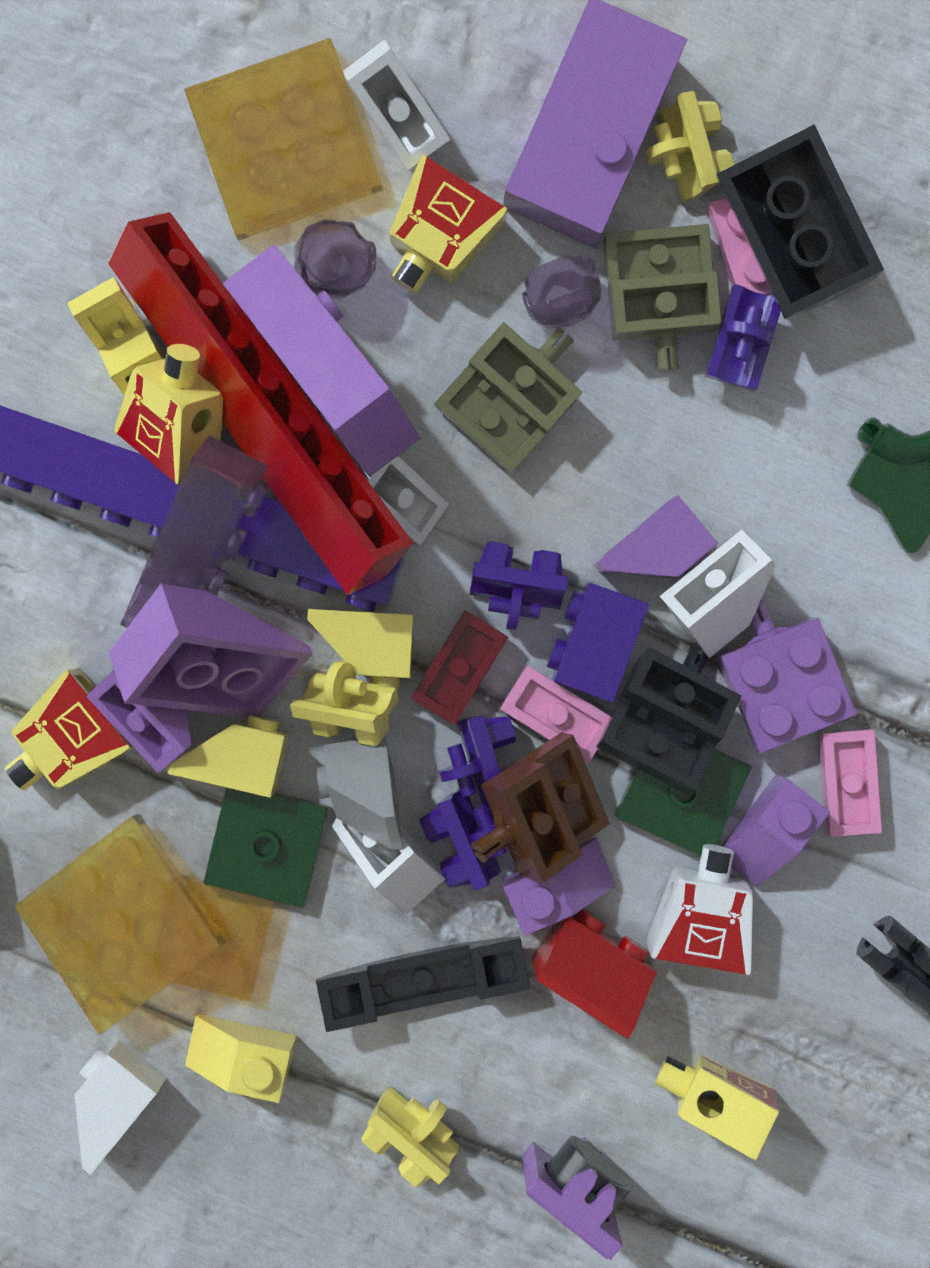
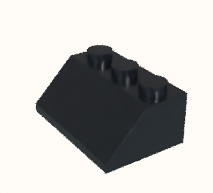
M815 124L716 174V178L784 319L827 304L875 280L884 270Z

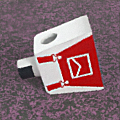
M705 844L703 845L698 870L680 867L673 869L647 936L646 943L651 958L750 975L753 895L746 880L730 876L734 856L733 850L718 845Z

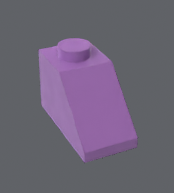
M676 495L593 565L602 573L676 578L683 572L685 575L710 556L708 551L716 546L718 542L679 495Z
M114 670L86 696L157 773L161 772L191 745L187 710L124 703Z
M775 774L721 846L734 851L731 868L757 887L800 853L831 811L789 779Z
M592 838L579 845L583 856L543 884L521 876L518 871L502 877L503 888L524 936L573 916L616 886L596 838Z

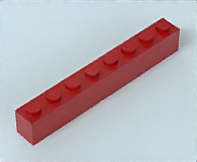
M168 212L128 221L108 263L110 268L168 347L173 344H185L199 352L200 358L197 373L220 390L223 397L222 423L345 593L349 595L385 578L414 544L173 215Z

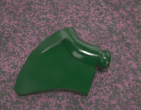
M875 417L868 418L857 432L858 441L866 444L868 447L846 486L870 500L879 509L898 544L905 552H917L930 533V430L917 435H909L889 423L883 425Z

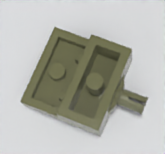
M709 224L605 233L603 239L612 341L636 338L656 341L657 371L666 372L668 366L669 371L680 369L676 339L692 333L714 332L722 324L717 271H713Z
M503 322L469 360V365L434 403V406L510 474L517 469L582 394V391L565 377L554 364L574 342L573 338L567 334L553 348L565 333L560 327H557L546 342L537 349L529 345Z

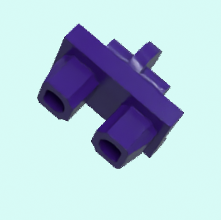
M737 284L732 286L722 317V324L719 327L704 377L753 392L757 390L781 312L774 296L757 293Z
M489 541L485 546L480 562L474 563L469 595L490 598L488 611L508 614L506 629L514 631L517 630L519 616L539 619L541 607L560 610L568 577L562 576L560 553L546 550L534 551L531 570L511 568L514 548L508 544Z
M471 716L458 720L457 724L469 761L466 759L462 743L447 747L452 766L439 771L442 782L457 779L462 797L477 793L471 776L473 774L482 805L487 804L489 809L491 807L481 785L512 765L509 764L499 768L494 749L516 742V734L509 716L485 719L484 716Z
M457 790L445 797L437 804L436 808L420 819V825L426 839L430 843L451 836L457 850L456 854L445 857L439 862L440 871L445 877L447 887L453 888L471 884L474 891L489 886V880L501 873L495 857L506 853V847L490 857L486 862H481L474 854L475 850L471 847L472 842L477 841L495 829L494 819L487 804L474 809L469 796L462 797L460 790Z

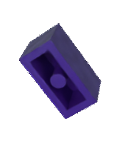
M590 582L586 583L583 592L574 589L564 615V619L572 621L566 640L556 638L546 665L547 668L554 670L551 680L613 703L649 604Z

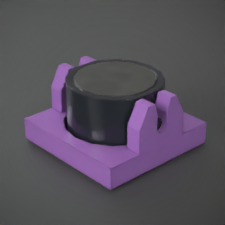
M571 1135L554 1157L533 1142L522 1155L527 1196L605 1259L609 1258L611 1260L623 1246L614 1210L630 1192L631 1187L628 1181L607 1159V1155L592 1147L589 1140L585 1137L580 1139L577 1136Z

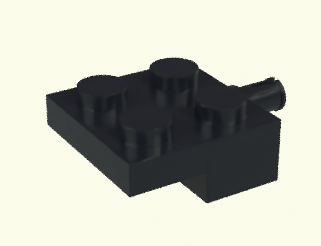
M695 644L689 647V652L683 664L648 647L637 660L596 747L690 796L696 791L715 746L723 739L742 695L701 674L709 657L703 651L699 654L701 648Z

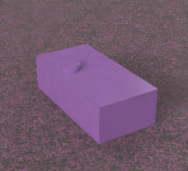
M588 0L507 184L503 206L514 213L597 249L678 65L687 38L604 1Z
M275 244L223 282L260 335L369 477L421 439L390 388L337 323L344 316L325 290L316 296Z

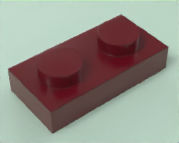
M464 610L411 696V699L455 725L509 637Z

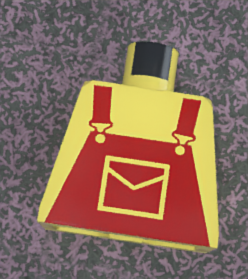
M422 155L390 229L391 245L405 254L391 275V278L414 294L418 293L431 271L452 283L503 228L507 220L508 208L430 158Z
M185 344L170 345L167 348L165 359L137 366L132 371L114 429L118 436L177 485L219 470L223 397L220 390L197 373L200 354L195 348Z
M80 668L68 669L63 672L11 732L24 752L9 763L5 770L9 778L21 790L26 791L43 776L48 779L53 787L60 789L134 749L86 697L95 686Z
M667 1055L654 1082L655 1085L680 1097L677 1113L680 1118L746 1156L757 1160L779 1114L774 1088L704 1055L699 1056L694 1068ZM705 1091H714L719 1096L714 1099H707L701 1096V1094Z

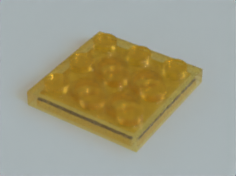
M331 38L184 89L238 241L383 191Z
M140 814L129 817L14 906L99 1035L110 1030L227 943Z

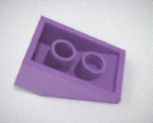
M163 583L158 586L109 651L119 688L126 704L249 717V715L260 716L313 655L310 646L208 591Z

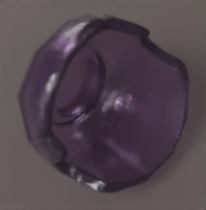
M323 219L307 226L294 245V268L315 295L325 290L331 299L341 300L362 290L376 270V246L373 241H367L359 233L354 223Z
M583 255L565 256L544 263L529 272L525 277L526 291L522 292V298L529 317L538 325L551 328L575 326L593 313L601 299L602 286L596 263L591 257Z

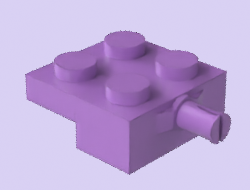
M762 599L751 622L755 636L751 637L745 644L715 655L727 688L742 695L738 708L754 748L758 753L765 752L857 715L819 618H807L787 627H774L765 604V599Z

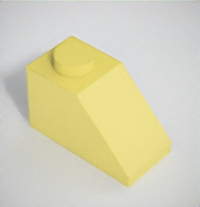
M308 609L307 620L345 662L353 665L352 670L356 675L369 676V683L388 687H400V677H411L415 615Z
M249 715L248 722L239 721L170 763L168 774L271 798L277 792L290 732L278 730L280 723L278 720Z
M197 1013L185 1066L226 1092L279 1103L287 1083L297 1035Z

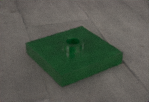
M714 749L696 791L690 796L635 768L614 816L701 856L703 845H717L752 766Z
M226 787L203 884L304 908L329 805L275 793L270 798Z

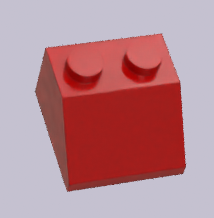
M583 908L577 914L554 923L535 951L532 961L536 981L628 1039L636 1026L656 975L653 965L647 960L650 952L628 936L624 935L621 941L616 940L603 931L607 926L603 920Z

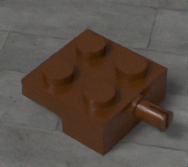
M561 732L481 785L494 814L495 829L477 841L472 842L471 847L475 850L474 854L481 862H486L490 857L506 847L510 851L519 874L542 884L583 856L579 845L607 827L610 823L574 735Z

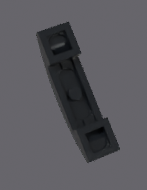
M520 936L472 941L412 952L366 963L316 979L326 1032L377 1022L378 1016L479 995L480 1000L531 989Z

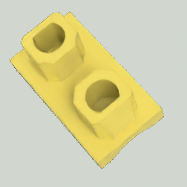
M695 91L680 93L674 104L658 113L660 125L654 127L658 144L651 146L645 151L648 165L664 164L667 179H676L682 203L695 201L711 188L718 185L719 182L716 174L734 165L732 154L727 149L711 151L707 136H712L721 129L722 118L718 103L713 101H697Z
M336 661L331 665L327 674L317 673L311 677L304 695L299 699H294L290 704V708L294 718L310 721L314 735L331 737L338 735L342 728L346 727L354 729L359 744L375 747L380 744L389 731L388 715L399 701L397 688L358 680L351 663Z
M391 1086L381 1095L361 1138L362 1143L375 1154L383 1155L393 1145L405 1155L398 1169L401 1176L415 1188L429 1179H433L439 1185L449 1175L450 1163L460 1147L450 1137L453 1131L440 1121L447 1108L444 1103L436 1099L425 1108L415 1098H412L410 1101L406 1100Z

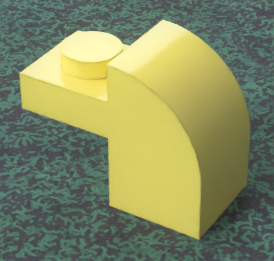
M114 277L67 303L73 317L98 349L111 379L123 395H125L131 373L137 366L166 358L132 299L128 298Z

